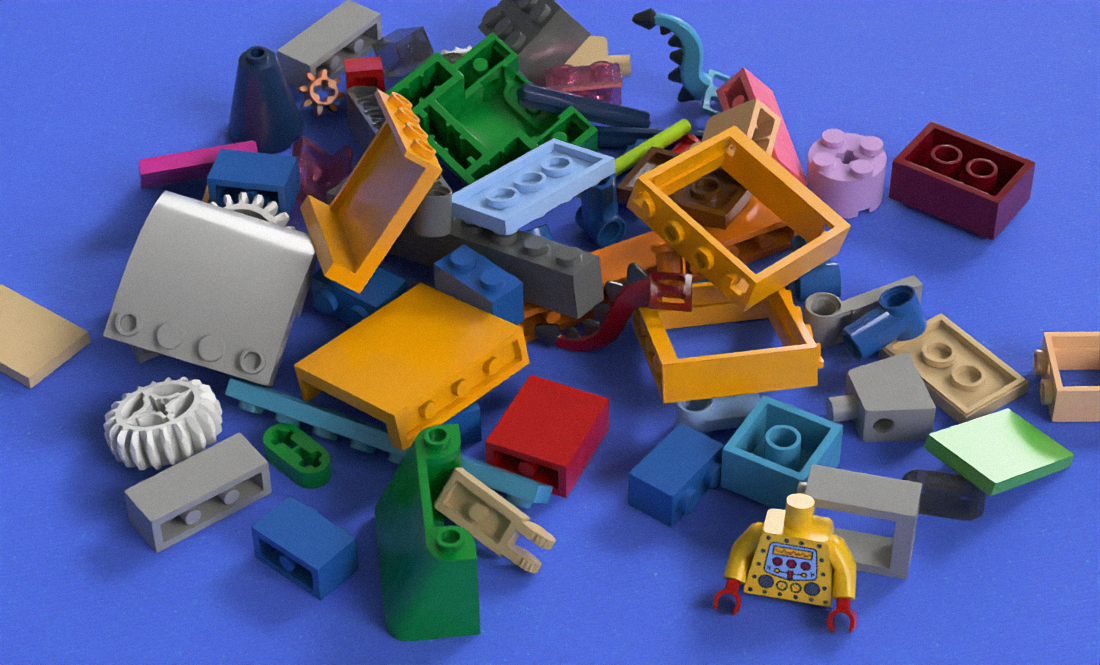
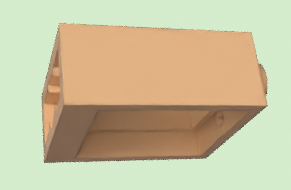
M1044 332L1041 350L1034 351L1033 368L1035 375H1041L1040 400L1042 405H1048L1051 422H1100V386L1063 387L1059 370H1100V332Z

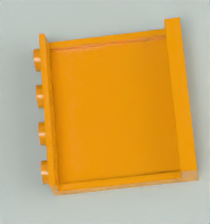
M378 89L374 95L386 120L330 206L310 195L306 197L300 206L324 276L359 294L443 171L435 156L436 150L430 146L427 140V133L419 125L420 119L411 109L412 103L398 93L392 92L389 96Z
M420 282L294 364L303 400L309 401L322 391L386 423L391 445L404 451L412 445L422 430L427 427L442 425L528 365L530 361L522 327Z

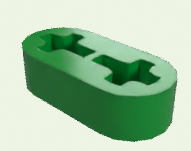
M286 423L276 424L265 431L263 435L265 458L294 483L303 488L313 489L325 485L332 476L330 454L298 427Z

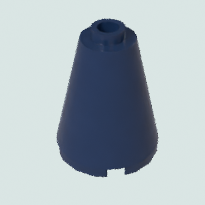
M254 46L243 52L238 60L228 135L232 144L251 140L256 141L258 153L275 154L285 151L291 147L292 140L297 136L298 140L302 137L303 121L276 54L263 46Z

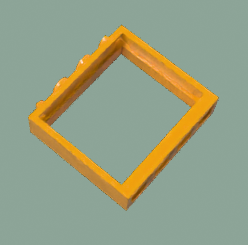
M735 125L637 177L626 206L743 312L837 255L851 228L848 222ZM733 146L737 147L735 152L732 150ZM721 167L808 243L758 274H755L668 196ZM826 226H828L831 230L826 232Z
M711 282L692 284V312L649 309L648 306L636 308L632 313L634 332L664 404L818 386V369H822L824 366V361L821 357V344L815 343L813 340L810 324L803 322L800 306L793 304L791 290H786L785 287L743 312ZM657 298L660 302L684 303V300L679 298ZM769 318L784 347L678 359L665 329Z

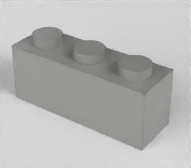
M346 0L277 50V58L287 83L295 88L306 86L308 83L304 75L310 72L317 79L322 69H327V77L332 80L339 77L345 72L344 59L363 58L383 44L381 14L351 0ZM322 84L314 88L313 93L320 91Z
M240 432L124 490L130 523L156 553L272 493L268 461Z

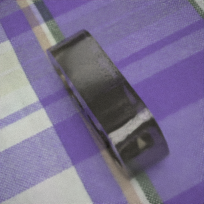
M912 470L903 475L902 480L922 484L921 491H924V493H921L918 514L970 521L980 517L985 510L986 493L961 475L929 470ZM961 497H966V498H970V499H969V500H964V499H961Z

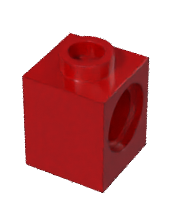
M380 56L344 59L346 90L354 86H372L379 88L385 93L384 72Z

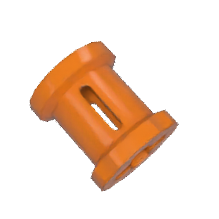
M662 242L651 245V252L656 254L657 272L686 274L685 259L669 244ZM661 279L657 281L660 284L681 286L685 284L682 281Z

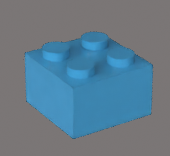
M763 395L722 449L720 487L774 509L785 510L786 499L788 496L796 494L799 481H808L812 464L837 468L840 463L843 426Z

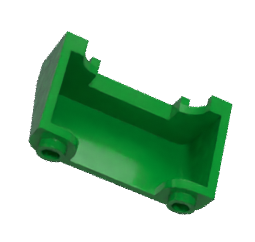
M459 423L435 425L422 430L413 441L375 505L374 514L385 627L393 638L400 641H420L481 634L475 540L467 529L459 526H444L447 517L433 506L454 468H461Z

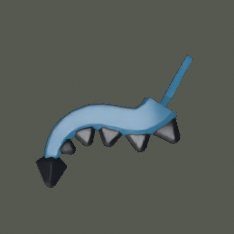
M652 8L633 15L632 22L645 29L651 30L656 25H659L661 35L674 33L669 38L668 44L671 47L681 49L672 51L669 58L679 66L668 74V79L683 84L678 94V101L688 102L693 100L700 101L702 99V113L709 116L720 113L709 106L710 100L720 103L716 93L718 88L713 85V78L727 82L732 77L710 68L707 70V73L703 72V47L697 32L680 18L656 13Z

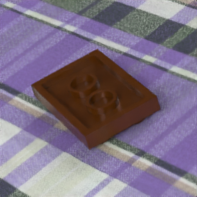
M652 146L617 186V201L628 203L637 177L680 155V153ZM719 167L668 197L696 222L712 228L726 230L753 195L723 168Z

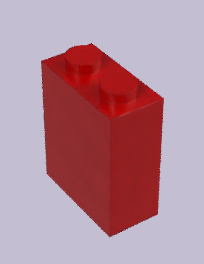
M530 374L485 441L486 463L553 486L552 494L567 498L609 431V399Z

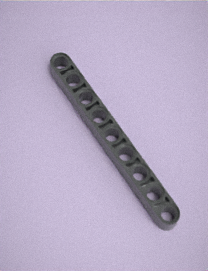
M354 86L347 89V128L363 153L386 120L374 95L376 90L380 89L372 86ZM441 174L408 221L413 231L418 235L441 237L451 233L452 189Z

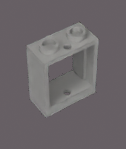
M812 464L808 481H799L796 494H805L813 498L815 503L813 515H817L818 507L896 521L894 538L834 528V534L844 539L856 561V570L907 580L914 547L922 484Z

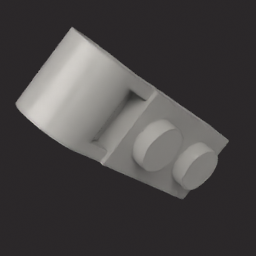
M915 275L844 301H841L839 297L831 293H814L805 301L803 322L810 324L815 343H820L821 348H828L843 342L840 334L843 332V328L880 306L879 298L887 289L898 285L911 286L914 288L921 304L923 284Z

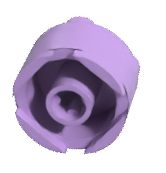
M839 129L825 130L822 133V138L813 143L809 149L806 175L808 184L806 187L842 218L858 217L859 211L870 208L869 213L876 210L883 199L887 163L882 140L875 136L865 137L858 134L844 133Z

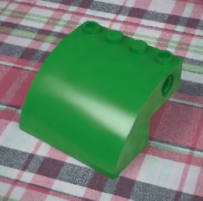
M493 32L453 64L437 51L385 93L389 96L392 92L398 93L412 103L411 109L420 119L419 125L427 133V140L430 146L436 150L435 156L466 186L553 138L598 152V129L572 105L563 113L556 114L518 104L517 89L523 83H531L519 72V56Z

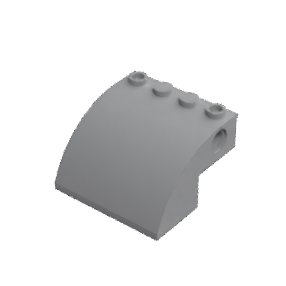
M165 190L154 204L138 235L119 284L103 337L273 388L295 316L300 318L311 283V276L317 264L318 257L312 239L308 233Z

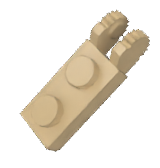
M454 468L433 504L435 509L459 527L467 529L475 539L498 556H505L523 570L532 574H536L539 571L542 562L526 549L515 545L520 535L522 534L536 546L546 550L552 549L556 542L554 536L544 528L530 522L529 516L463 468Z

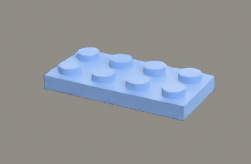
M553 138L452 194V216L463 220L467 224H475L492 230L498 235L507 236L514 234L522 226L534 219L543 217L546 212L572 200L577 194L598 185L601 180L614 174L615 159Z

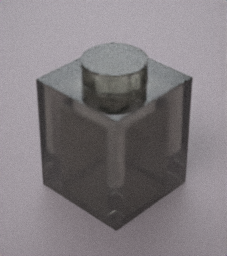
M424 27L396 29L371 44L375 55L381 57L385 78L407 76L434 55Z

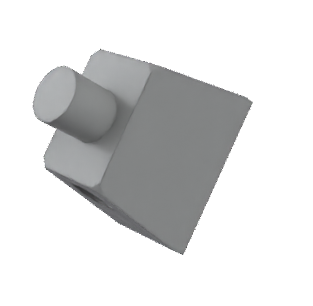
M909 352L850 369L846 373L844 395L826 398V412L829 421L836 423L852 420L860 439L865 442L926 440L928 434L933 433L936 406Z

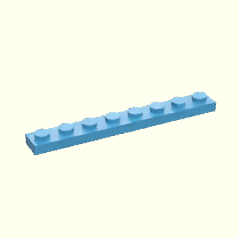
M229 379L225 395L239 399L238 407L257 414H263L264 409L276 412V421L292 424L296 427H300L301 422L313 425L312 433L327 439L337 440L338 435L352 439L350 447L360 451L375 454L376 448L390 452L388 460L397 464L401 463L410 448L408 447L406 450L401 451L392 446L388 430L384 427L251 381ZM461 455V468L490 489L507 493L506 500L509 503L531 509L532 503L549 502L553 486Z

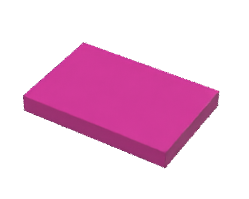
M251 140L140 159L138 161L141 189L207 178L220 149L258 153L256 141Z

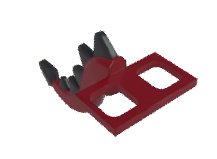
M630 263L627 268L625 284L613 281L605 283L604 287L609 303H601L593 308V313L600 320V323L591 319H585L583 321L585 334L580 335L575 326H571L566 334H561L558 324L539 323L535 325L534 329L536 335L547 348L556 345L574 352H590L601 349L617 339L636 308L649 306V309L692 312V274L651 271L650 275H648L637 263ZM661 279L682 281L685 284L681 286L660 284L657 281ZM657 298H679L683 299L684 303L660 302L657 300Z

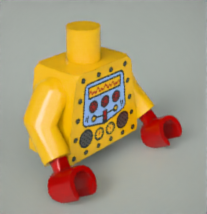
M792 494L786 499L785 510L774 508L768 510L764 522L752 523L733 543L723 574L726 584L714 596V609H717L718 599L721 595L731 594L736 599V605L732 612V616L735 615L741 607V597L738 593L740 584L744 585V593L826 607H832L833 600H836V609L831 611L827 617V627L830 632L834 633L836 629L835 617L838 613H845L850 619L849 633H852L858 624L856 613L850 609V602L855 600L856 561L844 539L834 534L833 520L829 517L813 515L815 504L813 498L805 494Z

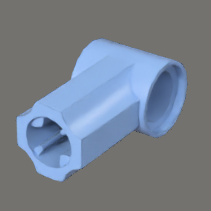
M751 393L675 402L674 428L681 422L708 437L711 436L714 430L738 428L760 400L759 394Z

